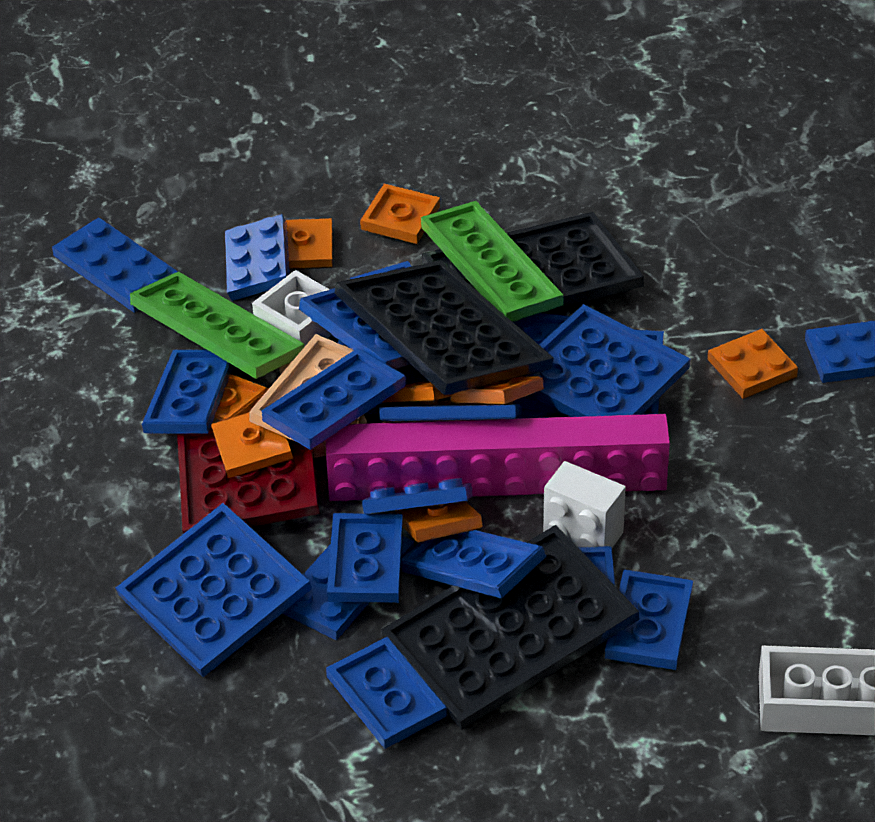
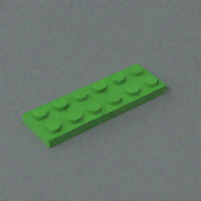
M477 201L421 217V228L474 288L511 321H518L563 305V294Z
M180 272L171 274L130 293L131 305L255 379L265 376L267 373L283 365L289 364L305 347V344Z

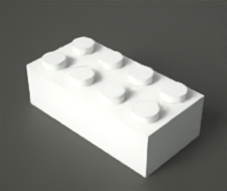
M762 646L759 666L761 731L875 735V650Z

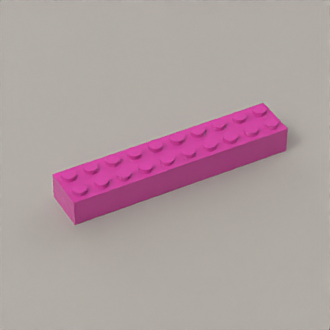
M666 414L348 424L326 439L329 501L364 500L371 496V491L394 487L395 493L405 492L404 487L428 482L429 489L437 488L442 480L462 478L463 484L471 483L473 496L544 494L545 485L564 461L626 486L625 491L667 490L670 441Z

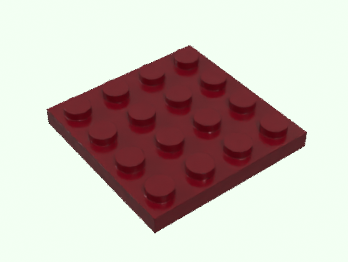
M212 426L208 434H177L183 534L222 503L249 527L320 514L313 449L309 450L298 442L287 438L293 459L228 478Z

